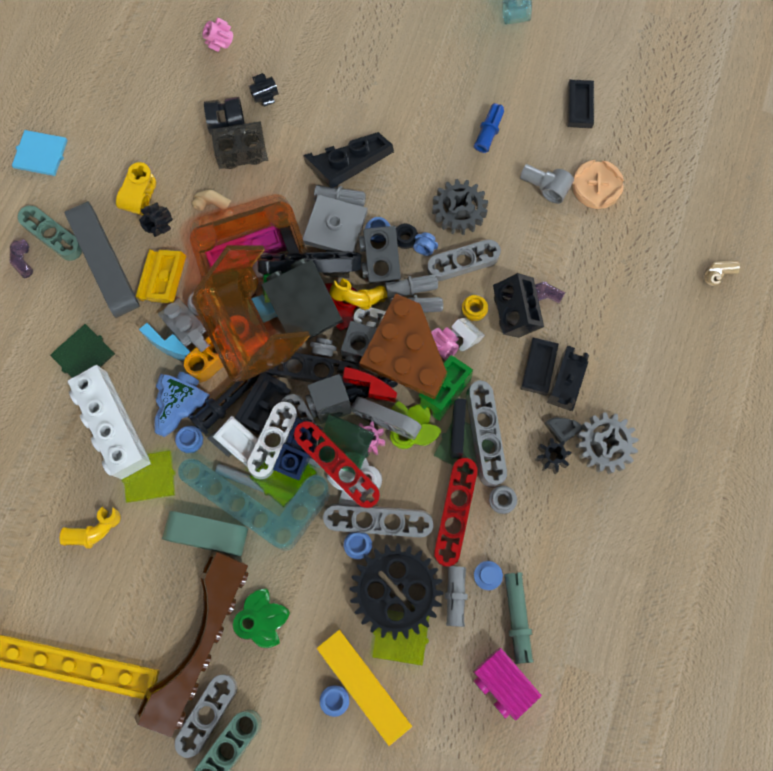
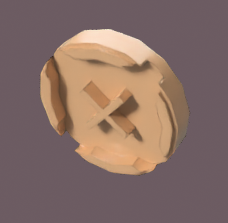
M591 160L582 164L575 172L572 184L573 193L578 201L594 209L608 208L615 204L624 188L623 175L619 169L610 162L603 160L602 162Z

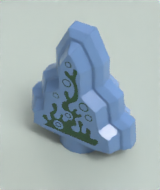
M179 372L176 378L160 374L156 384L159 390L156 398L159 406L155 416L156 434L166 437L178 427L182 418L190 417L196 408L204 406L210 394L197 387L199 380L184 372Z

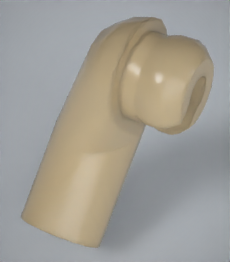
M206 190L194 195L195 199L192 201V206L199 211H203L206 205L213 204L226 211L231 200L214 190Z
M739 261L713 262L705 272V282L710 286L720 284L725 274L739 273L740 263Z

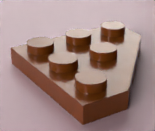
M395 294L359 362L360 367L435 399L447 376V371L421 304Z

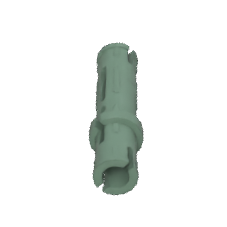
M521 572L504 574L511 623L509 637L513 639L515 664L534 662L530 635L533 634L532 629H529L523 573Z

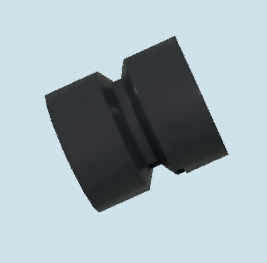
M239 96L225 98L224 103H221L219 100L204 101L205 118L210 135L224 133L226 129H229L231 132L245 130L243 110ZM224 110L225 122L220 120L219 111Z

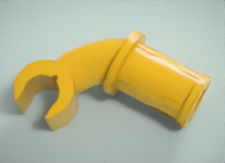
M344 278L341 279L339 285L334 280L329 291L333 299L337 301L345 300L362 310H368L372 305L384 302L387 299V291L381 285L369 290L361 289L356 292L351 290L350 282Z
M101 507L97 513L99 523L95 527L87 526L86 529L63 527L59 536L60 544L63 546L82 545L87 549H91L95 543L99 542L109 533L111 528L120 523L121 515L119 511L113 507L111 516L107 518L108 511Z

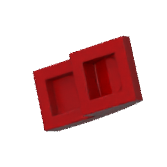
M345 367L344 383L370 387L369 398L396 402L397 392L385 382L368 373Z

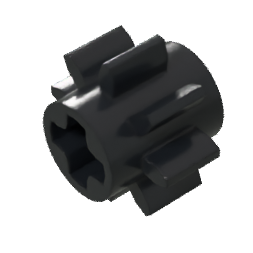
M263 73L252 77L254 83L248 86L254 102H261L264 107L275 103L273 97L279 95L273 77L266 78Z
M158 202L141 209L144 215L139 221L145 232L153 233L154 237H157L171 230L168 224L173 218L167 207H159Z
M550 438L548 440V447L543 444L539 445L538 449L542 452V455H538L535 460L541 461L544 465L542 471L549 468L553 470L554 474H557L559 472V465L563 468L569 466L565 458L569 457L572 452L566 451L563 447L565 441L558 444L554 443L553 438ZM553 451L558 454L554 461L549 458Z

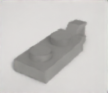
M179 298L158 313L160 318L185 347L193 343L202 352L210 346L202 336L207 331L206 328Z

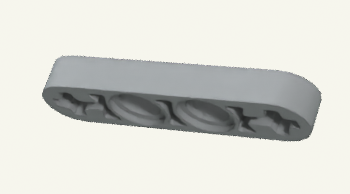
M479 380L467 389L466 400L479 478L484 485L495 487L505 481L507 469L493 390L487 382ZM477 389H479L480 393L485 394V396L481 399V402L480 397L478 395H474V392ZM478 414H486L490 418V425L488 427H483L478 423ZM483 440L492 441L495 446L494 453L488 454L482 449ZM497 459L492 463L493 471L499 474L495 479L487 474L491 470V461L485 463V460Z
M332 504L326 509L323 516L326 527L334 531L421 538L429 535L433 529L431 515L423 510L376 506L364 508L360 505ZM334 510H339L341 516H349L348 510H353L352 526H347L349 520L341 519L338 524H334V520L329 518V515H332ZM360 512L371 514L373 519L371 525L368 527L360 526L356 520L357 515ZM389 514L399 516L401 520L399 527L396 529L386 527L384 523L385 517ZM404 515H410L409 521L414 522L418 521V517L422 516L424 517V522L429 523V525L424 526L423 531H418L416 525L408 524L409 530H403L405 526Z

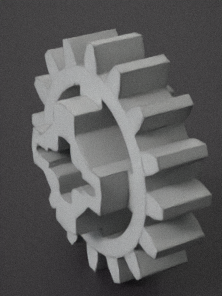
M606 412L602 413L599 419L596 415L589 418L590 423L585 422L581 425L585 432L577 433V437L582 439V442L577 444L576 448L583 449L584 451L579 456L580 459L587 457L589 461L586 466L589 468L594 464L597 465L596 472L598 473L602 472L605 467L608 474L613 473L615 467L618 471L625 469L624 463L630 464L634 461L630 454L638 453V450L632 447V444L639 441L638 438L631 437V433L635 431V428L627 429L625 426L628 420L624 419L619 422L618 414H613L610 419H608ZM598 426H605L602 433H594L593 431ZM608 438L607 443L603 442V439ZM613 453L621 454L617 460L609 461Z

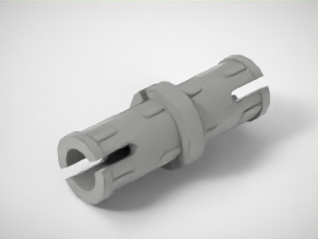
M448 567V591L445 593V599H447L446 626L465 627L464 607L465 600H468V594H465L466 567Z

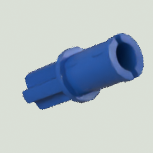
M493 103L485 121L480 124L481 130L474 143V148L481 153L489 152L494 136L499 133L498 126L504 114V107L501 104Z

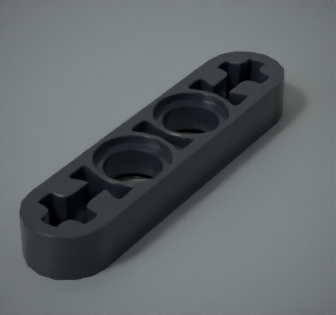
M349 251L263 254L257 257L258 272L262 274H273L277 271H281L284 274L292 270L290 265L304 258L307 262L313 260L319 273L358 271L361 269L362 255L360 253Z
M272 348L260 350L255 359L256 368L260 373L264 371L270 376L311 383L332 377L334 366L338 367V373H344L345 367L360 371L359 367L351 362ZM266 355H269L272 361L280 362V357H284L282 371L278 370L279 364L272 363L269 368L264 367V362L260 361V359H265ZM292 359L299 360L302 364V370L298 373H292L288 370L287 363ZM318 364H324L328 367L329 374L324 378L317 377L314 373V367ZM340 375L345 388L355 385L344 383L343 375Z

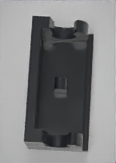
M566 347L547 400L548 404L573 412L588 366V353L580 356L575 354L574 347Z
M262 371L235 419L245 428L260 435L273 407L280 403L285 396L290 395L292 391L286 387L287 385L284 382Z

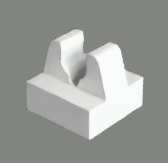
M467 318L458 319L452 326V332L457 337H463V345L460 346V351L468 350L479 343L485 336Z

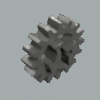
M455 179V185L446 182L445 190L438 188L437 196L433 197L432 214H436L435 222H443V230L450 227L451 234H454L456 229H459L461 234L465 235L467 228L474 232L476 225L482 226L483 218L487 216L488 200L484 199L485 192H477L478 184L470 187L469 180H466L464 185L460 184L458 179ZM472 201L475 202L477 210H475V205L472 204ZM443 204H445V208L448 210L447 214L443 208Z

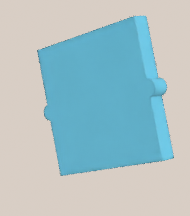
M24 130L20 144L16 146L17 152L12 167L56 176L60 161L64 159L63 152L68 140L65 137Z

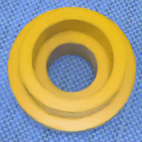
M471 295L462 303V313L468 320L479 321L488 312V304L481 296ZM477 306L479 311L472 312L470 307Z

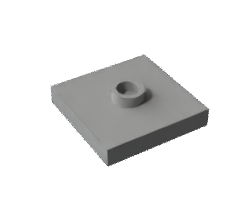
M318 195L302 239L303 244L331 252H354L368 213V208Z

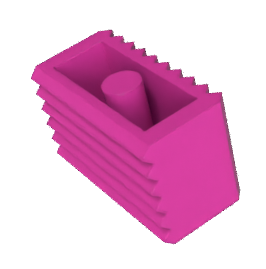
M501 648L496 649L473 671L477 676L473 682L485 695L488 692L493 695L497 700L493 705L505 719L510 715L516 721L542 696Z

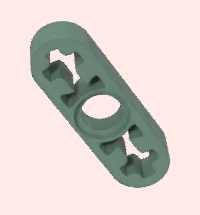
M30 205L23 207L19 211V223L60 257L67 261H73L80 257L82 250L76 237L40 209ZM28 217H35L40 224L37 226L31 220H28ZM56 228L55 236L44 238V233L47 229ZM63 240L69 246H73V249H65L60 242Z

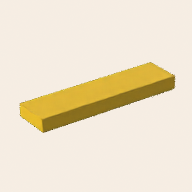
M340 629L316 648L388 746L413 727Z

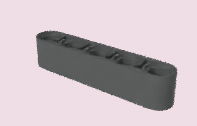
M87 201L65 211V216L113 316L118 318L139 308L140 304L90 202Z

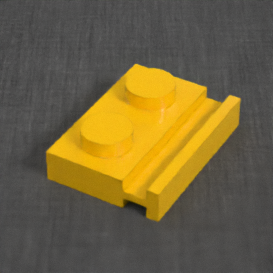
M149 249L135 297L140 301L149 300L150 302L174 303L186 255L182 251L159 250L157 252Z

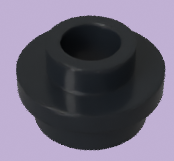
M407 223L396 227L397 245L399 248L409 249L413 247L416 241L415 236L418 234L415 227ZM408 235L410 239L403 240L401 236Z

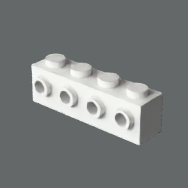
M95 365L68 380L71 388L69 395L82 411L80 414L81 421L87 428H90L93 434L91 442L98 452L101 451L104 458L102 465L107 474L123 480L150 465L151 462L108 373L98 365Z

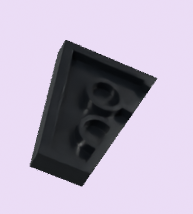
M377 132L351 140L348 146L335 149L334 146L325 148V153L315 156L312 153H308L303 156L305 163L333 189L394 153V148L391 142Z

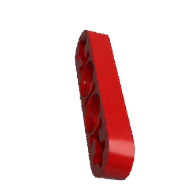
M306 421L297 425L294 431L296 442L358 505L364 508L376 505L380 497L377 485L315 423ZM303 427L305 429L312 427L314 429L312 436L317 441L321 436L325 439L324 442L316 447L314 452L310 449L314 443L309 439L303 441L300 438L303 435L301 431ZM330 446L334 449L335 458L333 461L324 462L321 460L319 452L322 447ZM345 466L353 468L356 474L354 480L348 483L342 481L339 477L340 469ZM362 477L365 481L360 485L366 490L370 488L374 490L372 494L374 500L366 499L362 501L360 499L362 492L358 488L355 489V492H352L349 488L354 486L359 478Z
M469 458L458 459L454 463L434 551L436 561L444 567L456 564L461 554L478 470L476 463ZM463 464L469 465L468 470L472 471V475L468 474L465 480V484H470V489L463 485H453L454 480L458 483L460 482L461 473L457 471V468H462ZM462 491L466 494L467 501L463 506H456L452 503L451 495L453 492ZM450 518H456L461 523V529L456 534H450L445 529V522ZM442 535L449 539H459L458 545L452 542L451 552L455 553V557L449 558L448 562H444L443 556L439 555V550H444L447 541H441Z

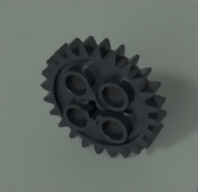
M397 543L395 551L391 552L390 547L386 544L385 553L383 554L375 548L374 559L367 555L364 556L367 563L366 567L359 564L356 566L361 575H352L351 577L354 581L358 582V586H353L349 589L351 592L357 593V597L351 599L350 602L360 605L354 612L355 615L364 613L365 617L361 624L364 625L371 621L373 624L370 632L373 633L379 627L382 629V638L386 636L388 631H392L393 640H396L398 632L401 631L405 639H408L410 629L417 635L420 634L418 625L421 623L428 628L427 616L431 618L437 617L432 608L442 606L440 602L435 600L436 596L444 594L443 591L436 589V586L443 582L442 579L433 578L438 568L429 570L428 565L432 559L420 560L422 556L421 550L415 556L412 555V547L410 545L405 552H401L400 543ZM394 563L402 564L406 570L405 575L398 579L393 578L389 573L390 566ZM380 571L388 577L394 586H403L402 595L415 607V611L411 612L399 597L391 598L389 596L391 588L379 577L378 573ZM376 582L382 584L385 589L383 596L378 599H374L368 594V587ZM414 584L421 585L425 590L424 598L418 601L413 600L409 596V588ZM392 604H399L404 609V616L399 621H393L387 615V610Z

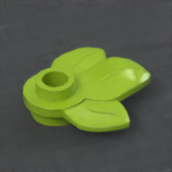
M400 401L392 407L391 410L414 419L422 426L415 440L410 438L401 440L398 433L391 431L390 439L395 447L408 449L414 444L426 446L439 437L441 429L429 424V407H426L424 410L418 404L408 410Z

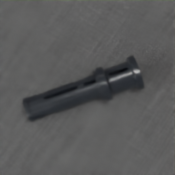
M250 364L215 399H208L206 405L195 416L191 415L188 417L189 420L204 435H207L209 433L208 429L219 418L223 419L226 417V410L257 381L261 373ZM238 386H240V387L229 397V395H230Z

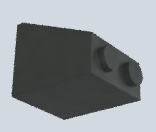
M305 258L290 265L292 270L284 274L281 271H277L267 276V282L262 284L291 344L296 346L343 322L313 260L307 262Z

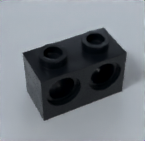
M517 273L493 285L494 301L497 305L500 319L499 325L503 335L520 338L544 327L533 277Z

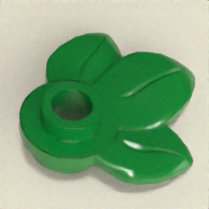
M268 589L257 590L246 598L243 610L235 616L232 624L233 631L241 639H251L258 647H274L280 644L279 636L275 630L285 624L290 611L282 605L270 603ZM250 619L253 622V627L245 629L242 625L243 620Z

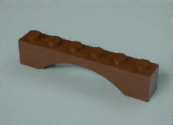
M211 551L199 577L203 590V613L196 640L187 656L177 668L162 681L147 689L134 717L137 725L172 737L175 729H180L186 713L183 710L187 701H192L197 692L199 684L196 681L201 671L205 672L210 663V650L214 643L217 644L223 634V621L226 615L230 616L234 610L236 592L247 581L249 573L246 570L248 565L216 551Z

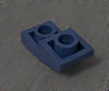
M301 418L295 419L287 442L283 444L273 470L296 480L301 479L311 458L296 442L294 437L297 425L306 422V420ZM303 427L301 429L303 435L300 438L303 441L306 439L311 440L314 445L310 449L314 452L318 443L312 436L314 429L312 427L309 429Z

